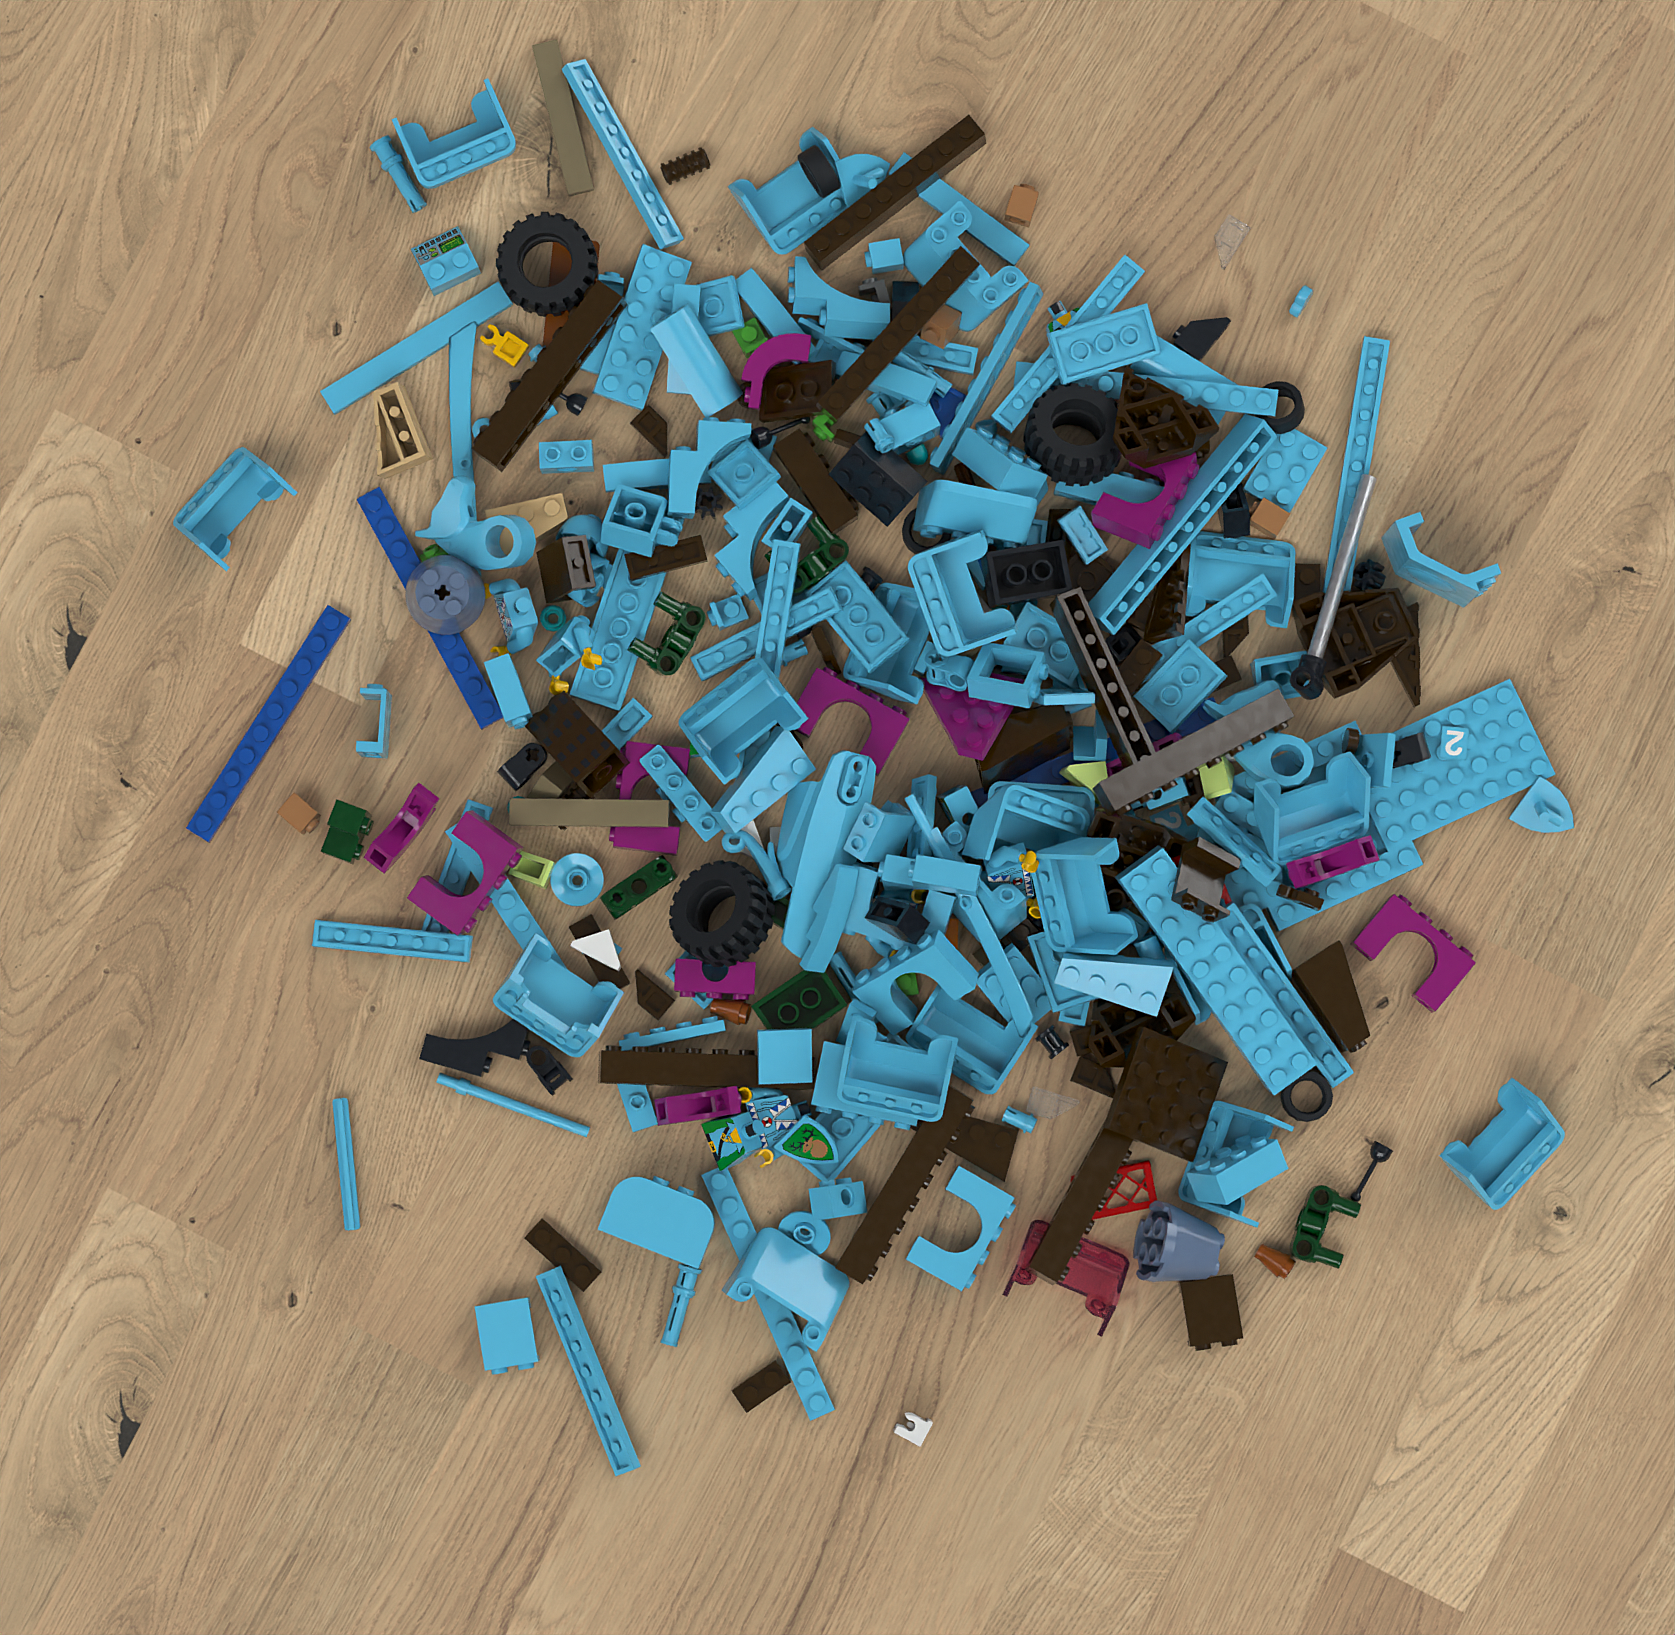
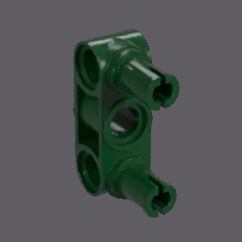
M819 515L807 523V526L820 544L818 546L820 548L808 554L798 563L796 577L800 579L801 586L798 589H794L793 596L802 594L805 590L820 582L843 563L849 553L847 543L839 535L837 536L836 533L832 534ZM833 546H839L842 548L844 555L840 558H834L830 555L829 549ZM772 549L764 555L769 563Z
M660 592L653 605L672 615L674 620L664 634L660 646L653 648L635 637L627 650L646 661V665L656 674L667 676L675 674L680 668L683 660L691 651L705 623L706 617L700 607L693 606L684 601L679 602L664 592ZM689 611H693L697 616L694 625H689L686 621V615ZM665 656L671 661V666L667 671L662 670L660 667V661Z
M661 855L608 890L600 899L614 920H616L674 881L678 875L664 855ZM635 881H642L646 885V890L641 894H637L632 890L631 885Z
M1324 1185L1312 1187L1297 1218L1295 1231L1289 1249L1293 1257L1308 1263H1315L1317 1261L1339 1269L1344 1254L1323 1247L1320 1239L1324 1234L1330 1212L1336 1211L1357 1218L1361 1203L1339 1196V1192ZM1318 1190H1323L1327 1194V1201L1323 1205H1319L1314 1201V1194ZM1301 1240L1308 1242L1310 1247L1309 1252L1304 1256L1298 1254L1296 1246Z

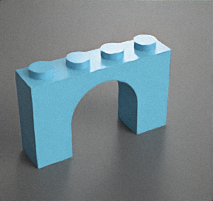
M855 862L853 866L857 867L859 871L853 900L842 933L853 936L855 933L866 935L865 939L867 941L880 944L881 941L891 943L890 947L895 950H899L905 945H912V943L897 939L864 918L873 905V896L879 880V869ZM929 890L922 915L930 924L924 934H931L939 929L945 936L957 898L955 893Z
M938 929L931 934L926 933L922 935L917 944L905 945L895 955L889 958H882L876 966L869 970L863 969L855 978L856 982L852 992L862 1003L877 1011L876 1018L892 1035H895L913 1025L918 1009L898 987L895 980L897 977L912 972L925 974L934 979L955 1001L975 989L979 973Z
M824 1041L811 1105L816 1106L815 1111L831 1114L832 1110L842 1111V1117L856 1120L858 1115L869 1117L868 1122L884 1125V1120L895 1122V1128L910 1130L911 1126H917L918 1119L841 1102L837 1097V1089L845 1045Z
M958 1166L945 1190L968 1202L977 1210L981 1219V1233L978 1240L969 1249L954 1253L945 1251L918 1236L906 1260L962 1291L964 1287L969 1289L977 1276L973 1273L976 1265H983L990 1253L986 1250L991 1240L996 1242L1003 1230L999 1226L1004 1217L1009 1219L1016 1205L1012 1203L1014 1200L1013 1196Z

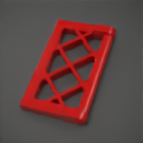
M1149 1160L1119 1166L1116 1173L1123 1176L1114 1189L1108 1187L1112 1193L1100 1212L1095 1211L1092 1220L1148 1209L1152 1202L1158 1201ZM1143 1169L1144 1179L1141 1183H1138L1127 1174L1130 1171ZM1075 1175L1071 1176L1070 1182H1072ZM1125 1177L1138 1185L1130 1199L1117 1191ZM1141 1188L1148 1192L1149 1201L1133 1202ZM1115 1193L1128 1201L1127 1205L1106 1207Z

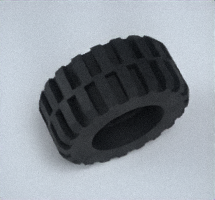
M541 212L540 216H534L533 213L526 216L527 220L523 222L517 220L513 224L514 228L511 232L507 230L503 235L504 241L499 243L497 249L499 254L498 258H496L497 275L507 295L517 306H521L524 311L530 314L535 312L538 316L546 317L547 314H553L554 317L560 316L562 311L568 310L570 312L577 303H581L587 288L592 284L594 285V280L598 277L599 271L595 247L584 228H581L572 218L566 219L560 213L550 215L549 212ZM544 242L560 243L569 251L572 259V267L567 277L559 284L551 287L533 285L526 278L523 271V262L527 253L536 245Z
M1070 383L1067 387L1062 384L1055 386L1054 391L1051 389L1046 390L1042 393L1041 397L1034 401L1029 411L1023 435L1026 455L1040 463V469L1051 477V481L1055 483L1061 481L1066 483L1065 486L1073 487L1074 484L1088 486L1091 481L1093 484L1102 481L1103 477H1108L1113 473L1122 456L1113 440L1118 403L1112 397L1107 398L1106 393L1102 390H1093L1092 386L1086 384L1084 387L1078 386V383ZM1067 424L1081 426L1090 431L1097 441L1089 445L1070 444L1062 440L1053 429Z
M724 860L714 861L713 865L706 863L700 866V870L695 869L689 873L690 877L686 881L683 879L679 884L681 888L678 893H674L672 898L674 904L670 905L669 915L672 917L669 919L670 929L673 931L672 935L675 941L684 950L703 963L720 968L724 965L727 967L734 966L738 960L742 963L749 959L748 955L751 953L755 954L760 949L759 945L761 942L767 940L769 936L767 934L768 929H772L774 922L771 916L775 914V905L772 904L773 898L767 890L768 886L742 865L733 861L725 862ZM735 896V907L729 920L720 928L709 932L708 923L713 910L723 900Z

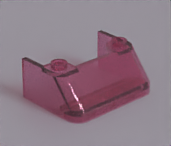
M1043 1220L1031 1222L1002 1295L1008 1296L1014 1281L1020 1285H1032L1035 1283L1037 1276L1026 1271L1025 1268L1049 1225L1048 1222ZM1081 1237L1079 1241L1082 1244L1081 1250L1075 1259L1073 1257L1070 1258L1067 1264L1070 1270L1064 1281H1058L1056 1284L1086 1296V1309L1092 1315L1102 1318L1097 1335L1102 1337L1117 1307L1130 1263L1123 1254Z

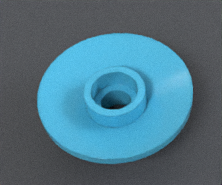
M573 853L564 856L555 864L551 873L552 890L557 898L567 905H587L599 896L603 888L604 876L602 869L592 857L586 854ZM581 876L583 879L582 884L574 885L573 878Z
M808 1211L789 1213L781 1220L778 1231L817 1256L828 1248L831 1240V1232L827 1223L824 1220L813 1221L812 1212Z

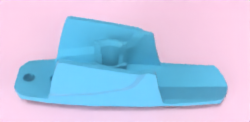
M846 750L837 752L832 755L821 781L800 782L788 791L776 854L779 870L792 886L781 943L791 953L800 958H803L811 943L806 934L817 916L812 907L835 865L853 866L857 861L855 856L843 848L865 802L871 803L876 765L869 756ZM857 762V767L854 770L853 765ZM850 788V794L847 796L846 792Z

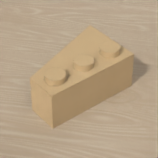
M396 382L373 392L374 419L377 433L376 451L378 453L377 476L387 479L432 460L431 452L405 386Z
M562 493L485 510L487 519L498 515H517L525 518L534 529L536 543L557 532L564 522L569 519ZM505 527L501 532L499 543L504 554L508 556L512 551L514 540L510 530Z

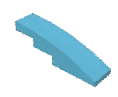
M752 268L736 279L738 295L765 327L771 338L790 333L805 334ZM812 342L809 358L818 352ZM793 362L794 365L802 364L801 362Z
M674 284L672 313L688 303L699 321L701 286ZM669 360L667 393L691 395Z
M843 351L836 363V377L840 378L860 354ZM890 364L867 390L879 395L882 392L901 401L905 398L926 407L937 386V381L914 371Z
M669 459L603 465L606 493L615 492L617 484L638 490L668 489ZM709 466L703 473L698 485L711 483V477L707 473L710 470Z
M836 864L812 908L817 913V916L806 934L811 943L799 963L804 970L825 972L847 921L859 871L857 867Z

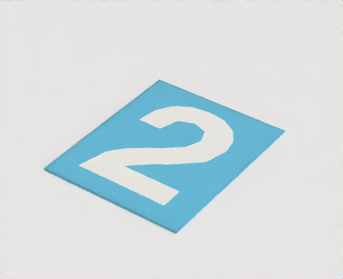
M1442 726L1439 757L1466 760L1469 729Z
M1178 804L1149 816L1152 822L1164 825L1174 832L1188 827Z

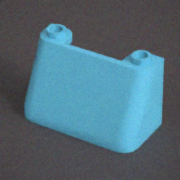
M955 821L945 829L942 836L957 862L966 863L962 859V853L968 835L963 827ZM980 879L977 899L998 940H1000L1027 918L1026 897L1012 884H1002L994 891H991ZM956 898L952 913L974 938L980 942L964 909L961 908L958 898Z
M535 933L496 991L493 1003L498 1009L567 1055L581 1057L600 1037L624 992L608 981L598 982L594 987L551 959L554 949L550 941Z

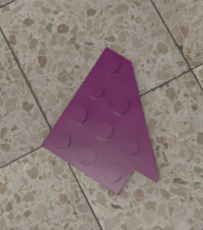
M991 673L989 677L1024 684L1022 679ZM921 677L920 679L924 684L923 692L958 755L983 761L1012 712L1014 705L969 697L968 687L964 691H956L944 686L930 684L927 678Z

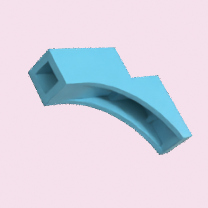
M795 256L794 266L788 268V283H792V287L788 289V303H792V314L818 315L819 325H824V336L875 340L890 323V303L870 302L843 294L819 278L810 267L806 257Z
M705 417L703 420H699L697 424L696 451H691V448L686 446H679L675 450L670 451L667 494L668 518L693 519L695 515L696 493L703 473L709 464L724 450L739 442L749 440L751 423H745L743 419H730L729 422H721L716 417Z
M777 482L742 510L735 506L723 515L726 525L723 527L734 540L714 555L718 562L715 567L724 578L729 576L734 581L731 586L740 597L745 595L749 601L758 595L754 582L753 565L759 540L768 525L789 501V496Z
M886 854L885 861H880L878 877H880V882L883 883L884 889L887 891L896 892L899 890L919 889L977 897L982 869L980 865L917 855L916 859Z

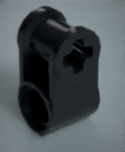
M1423 732L1395 741L1394 753L1396 758L1393 759V769L1431 758Z
M529 743L515 756L506 761L497 773L514 791H517L545 764L547 751L539 744ZM531 749L534 751H540L537 754L539 757L538 761H535L533 759L529 761V758L531 757L529 751Z
M534 1046L527 1052L526 1059L528 1065L552 1096L556 1094L555 1090L566 1081L571 1082L573 1080L563 1065L554 1058L547 1048ZM536 1050H542L546 1054V1061L542 1065H535L531 1060V1055ZM558 1074H560V1077H558L555 1081H553L552 1083H550V1081H551L553 1078H555Z

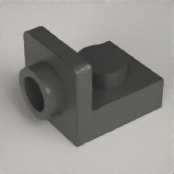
M866 279L862 281L863 285L858 286L859 296L875 292V295L871 296L872 302L890 303L884 279ZM890 303V315H891V314H892V307H891V303Z

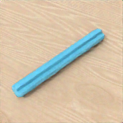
M337 1098L332 1101L342 1208L344 1228L350 1231L360 1229L348 1099Z

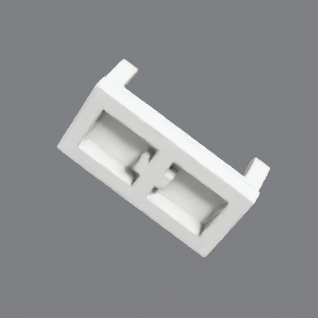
M907 1412L905 1413L906 1418L914 1421V1423L907 1422L909 1428L896 1423L893 1431L912 1443L921 1446L933 1422L929 1418L925 1420L914 1413Z

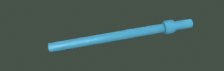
M439 1073L436 1083L455 1089V1092L464 1096L466 1094L472 1095L586 1138L590 1127L475 1086L471 1084L470 1080L464 1078L459 1080Z

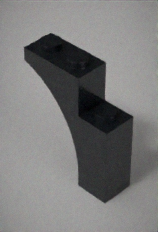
M512 1019L492 1033L471 1039H447L426 1033L419 1059L483 1078L484 1072L489 1073L493 1058L489 1057L490 1052L520 1061L522 1055H527L531 1045V1041L527 1040L530 1029Z

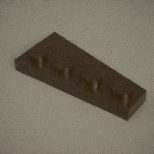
M1190 544L1156 585L1143 640L1150 644L1184 635Z
M1076 552L1068 563L1072 590L1081 587L1088 603L1116 571L1101 556L1089 564H1084ZM1146 596L1125 623L1145 632L1152 601Z
M969 1117L968 1120L962 1119L957 1127L961 1129L959 1136L954 1144L948 1142L945 1148L1005 1182L1019 1130ZM918 1119L917 1126H911L910 1129L917 1132L923 1120Z

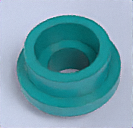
M556 605L545 607L540 614L541 625L548 631H558L566 623L564 610ZM550 615H557L558 621L550 623L548 621Z

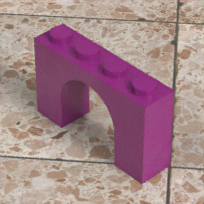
M1195 452L1190 456L1146 469L1129 461L1130 466L1160 478L1165 484L1163 491L1155 499L1145 503H1130L1103 492L1091 512L1093 526L1150 549L1154 541L1160 539L1166 520H1171L1173 517L1176 503L1179 499L1182 500L1184 498L1190 479H1194L1197 476L1199 464H1197Z
M824 667L823 670L816 668L797 702L809 719L802 723L795 731L809 738L822 714L830 706L840 702H850L860 706L867 713L871 722L870 736L860 754L869 756L876 765L875 775L879 776L909 723V718L906 717L907 712L895 705L891 709L882 704L884 699L870 692L869 696L859 691L861 687L850 680L844 683L836 678L838 675L836 672L827 667Z
M627 741L626 747H621L620 752L630 764L623 769V773L617 774L616 789H620L619 800H631L636 785L645 777L650 776L639 760L656 747V744ZM660 745L687 777L690 749ZM671 826L669 828L610 827L609 841L613 842V847L616 849L677 856L681 830L679 827Z
M473 810L465 812L452 831V834L475 850L480 856L484 874L479 887L469 895H458L448 890L431 876L425 875L419 879L407 897L408 900L457 936L465 932L470 933L477 923L475 917L480 910L484 912L492 902L491 894L495 889L499 890L506 882V872L510 867L514 868L522 858V855L519 853L524 848Z
M1393 894L1350 945L1369 961H1372L1398 933L1413 932L1424 937L1433 949L1434 965L1430 974L1411 996L1431 1013L1436 1012L1476 964L1472 960L1474 955L1465 947L1461 946L1458 948L1451 942L1453 937L1445 930L1440 929L1438 931L1431 925L1433 921L1421 911L1418 914L1410 908L1412 903L1401 894L1397 897Z

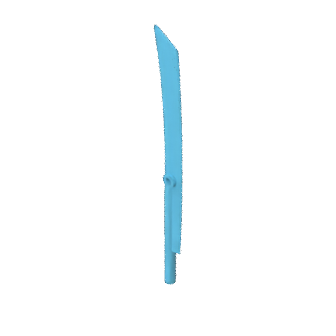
M475 321L449 337V407L453 477L467 476L472 481H474L471 436V380L477 322ZM474 494V497H473V507H474L475 514H476V519H477L476 498H475V494ZM475 568L481 576V569Z
M914 793L904 798L935 857L957 861L938 827L932 829ZM955 893L961 908L964 909L991 963L1008 1003L1018 1035L1022 1038L1034 1018L1022 987L977 897Z

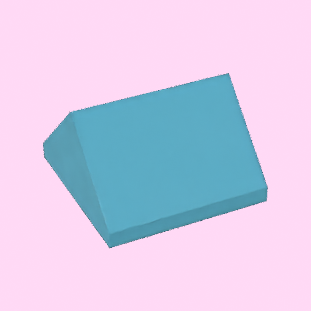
M1307 651L1254 659L1250 664L1254 686L1271 679L1281 685L1284 699L1301 697L1291 686L1290 676L1299 666L1301 655L1307 654Z

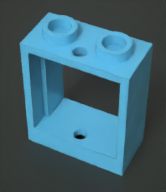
M991 642L982 645L967 677L969 697L1030 709L1034 698L1037 699L1039 697L1042 681L1046 680L1049 674V665L1046 664L1045 653ZM995 664L1029 671L1024 684L989 677Z
M507 653L485 661L484 665L506 724L509 728L514 727L515 730L524 728L533 716L511 656Z

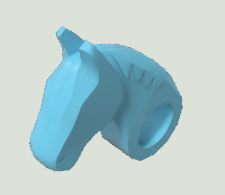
M467 476L452 477L442 497L432 510L429 527L415 531V536L434 540L449 555L455 556L468 565L482 570L506 569L525 565L533 556L536 545L534 529L525 518L520 516L498 515L478 522L473 507L476 485ZM505 527L510 530L514 540L512 551L508 556L504 554L499 543L501 532Z
M1270 679L1237 692L1220 704L1206 699L1203 703V709L1211 717L1219 720L1278 688L1282 695L1284 692L1277 681ZM1273 730L1265 734L1267 737L1265 740L1256 745H1252L1249 742L1243 746L1245 750L1233 756L1255 780L1259 782L1266 779L1277 780L1283 793L1305 785L1309 780L1314 765L1312 749L1303 739L1280 732L1275 734ZM1282 751L1292 752L1301 760L1302 769L1293 776L1280 775L1271 765L1272 757Z

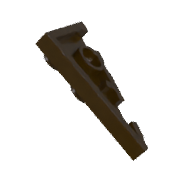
M1416 602L1407 608L1420 634L1418 623L1419 604ZM1418 637L1390 661L1414 708L1420 705L1421 696L1420 646Z

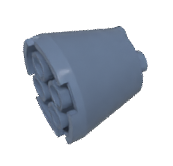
M439 555L423 561L414 569L406 585L405 597L411 616L421 627L436 634L451 635L467 629L479 618L484 608L486 594L483 580L474 567L455 556ZM446 585V590L450 591V596H445L444 600L441 601L440 596L436 595L435 591L440 590Z
M1162 1201L1152 1202L1149 1205V1210L1151 1211L1146 1220H1140L1135 1236L1133 1258L1138 1259L1139 1269L1136 1272L1137 1277L1149 1282L1202 1280L1207 1279L1210 1275L1216 1276L1220 1267L1218 1260L1219 1252L1225 1242L1224 1234L1219 1233L1216 1227L1170 1203Z

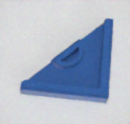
M952 387L944 398L934 391L929 400L930 406L941 425L939 436L942 439L944 429L948 424H952L956 416L955 411L961 401L964 402L967 396Z

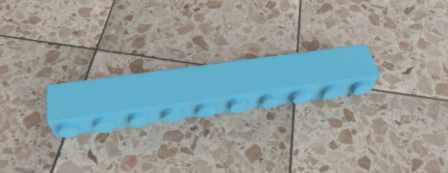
M1244 414L1202 465L1197 476L1189 481L1186 494L1182 500L1179 499L1176 503L1175 512L1171 520H1166L1160 539L1154 541L1150 549L1137 544L1088 603L1100 630L1112 635L1116 634L1278 436L1264 419Z

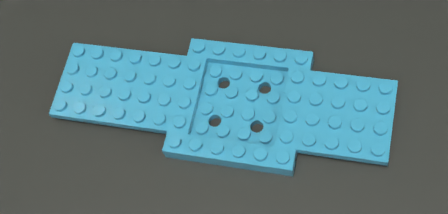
M1511 679L1392 732V734H1396L1395 741L1423 732L1431 758L1392 769L1391 787L1370 788L1369 827L1363 837L1371 835L1380 859L1379 861L1302 888H1296V890L1304 891V888L1319 892V898L1324 899L1321 910L1315 911L1276 895L1281 884L1295 889L1293 882L1289 878V870L1286 864L1279 865L1282 870L1267 887L1260 881H1257L1244 867L1227 874L1224 883L1232 902L1235 903L1237 908L1247 904L1256 905L1261 910L1266 908L1276 931L1279 932L1422 866L1423 862L1412 840L1532 786L1539 776L1544 779L1554 776V769ZM1356 721L1306 743L1312 749L1314 765L1308 782L1302 787L1326 779V767L1330 759L1343 754L1342 742L1346 729H1357L1359 735H1362ZM1442 726L1469 729L1466 760L1439 757ZM1289 751L1271 759L1273 769L1283 776H1293L1302 769V762L1299 757ZM1244 771L1234 776L1232 791L1254 803L1255 783L1259 781ZM1220 796L1214 798L1215 802L1218 801ZM1194 823L1176 833L1191 841L1195 839L1199 826ZM1253 836L1252 842L1269 856L1264 841ZM1224 899L1220 901L1222 907L1226 906Z

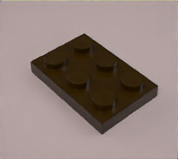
M833 360L771 368L763 383L759 420L763 423L825 415L816 407V404L836 382V363Z

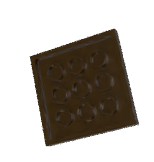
M1138 1026L1103 1128L1183 1160L1194 1162L1228 1062L1155 1031Z

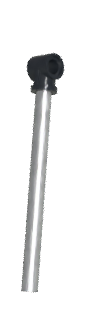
M1361 475L1308 653L1301 655L1299 666L1290 676L1291 686L1307 700L1318 698L1324 690L1322 676L1327 662L1323 660V656L1377 480L1371 475ZM1310 680L1307 685L1303 686L1306 681Z

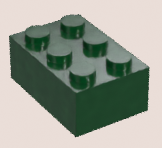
M803 970L751 1007L766 1029L811 1028L814 1030L848 1005L826 972Z

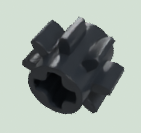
M712 487L709 488L708 492H703L699 488V496L695 502L697 504L695 513H701V520H704L709 515L716 519V509L723 510V506L717 504V501L722 499V495L718 494L715 496ZM702 500L712 501V508L701 507L703 505Z
M1367 559V562L1359 563L1354 569L1353 577L1357 580L1354 586L1364 591L1367 589H1380L1386 578L1382 573L1385 567L1371 559Z

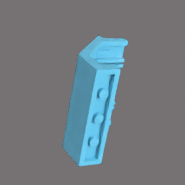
M1421 512L1396 520L1381 537L1395 575L1463 608L1474 598L1483 595V592L1488 590L1487 588L1496 583L1495 579L1501 574L1498 563L1470 574H1461L1419 552L1412 535L1424 522Z

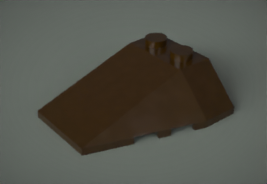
M1399 588L1367 589L1355 592L1343 591L1323 656V660L1327 662L1322 676L1324 688L1334 699L1361 688L1420 636ZM1316 592L1296 600L1292 604L1297 635L1307 653L1326 594L1324 592Z

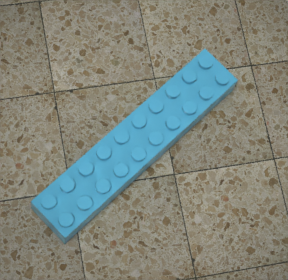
M1156 846L1115 876V878L1265 1088L1272 1095H1276L1316 1066L1317 1063L1216 922L1212 923L1203 920L1201 916L1183 909L1181 905L1171 900L1178 868L1164 848Z

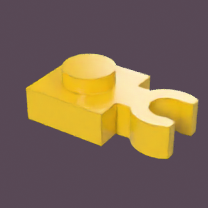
M489 324L488 329L494 333V336L491 339H486L481 335V342L487 346L494 345L493 354L515 368L528 350L529 345L509 331H506L504 336H501L497 327Z

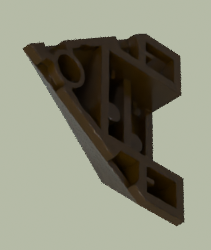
M1125 365L1113 440L1126 460L1146 469L1192 455L1219 431L1218 424L1207 408L1200 404L1196 407L1184 401V396L1148 377L1145 380L1133 374L1134 370Z
M1096 809L1086 833L1087 837L1116 838L1119 848V858L1111 865H1100L1110 911L1118 912L1125 906L1127 908L1133 904L1115 876L1156 846L1163 847L1171 859L1181 855L1183 844L1190 840L1164 825L1129 813L1121 816L1114 813L1108 817L1104 809Z
M1166 991L1157 1017L1098 998L1093 1000L1092 1024L1088 1045L1101 1067L1124 1068L1138 1026L1145 1027L1177 1041L1196 1020V1017L1183 996Z

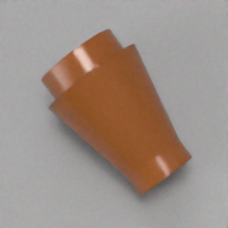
M713 999L710 1013L738 1026L740 1024L746 1025L751 1014V1004L746 1003V1000Z
M1264 1244L1260 1246L1254 1256L1277 1278L1280 1276L1284 1280L1296 1263V1261L1291 1259V1255Z

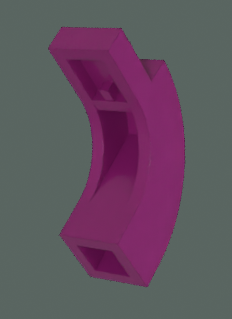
M797 333L779 335L761 344L751 354L741 378L742 382L751 383V387L746 386L744 402L749 403V409L760 410L764 379L772 367L786 361L809 363L811 335Z
M418 783L412 789L392 822L371 843L363 858L385 874L425 827L436 810L435 806L439 798L422 784Z
M1369 835L1311 856L1286 863L1289 870V878L1296 889L1347 873L1380 859L1372 837Z
M737 1086L654 1099L658 1126L741 1113V1096L738 1093Z

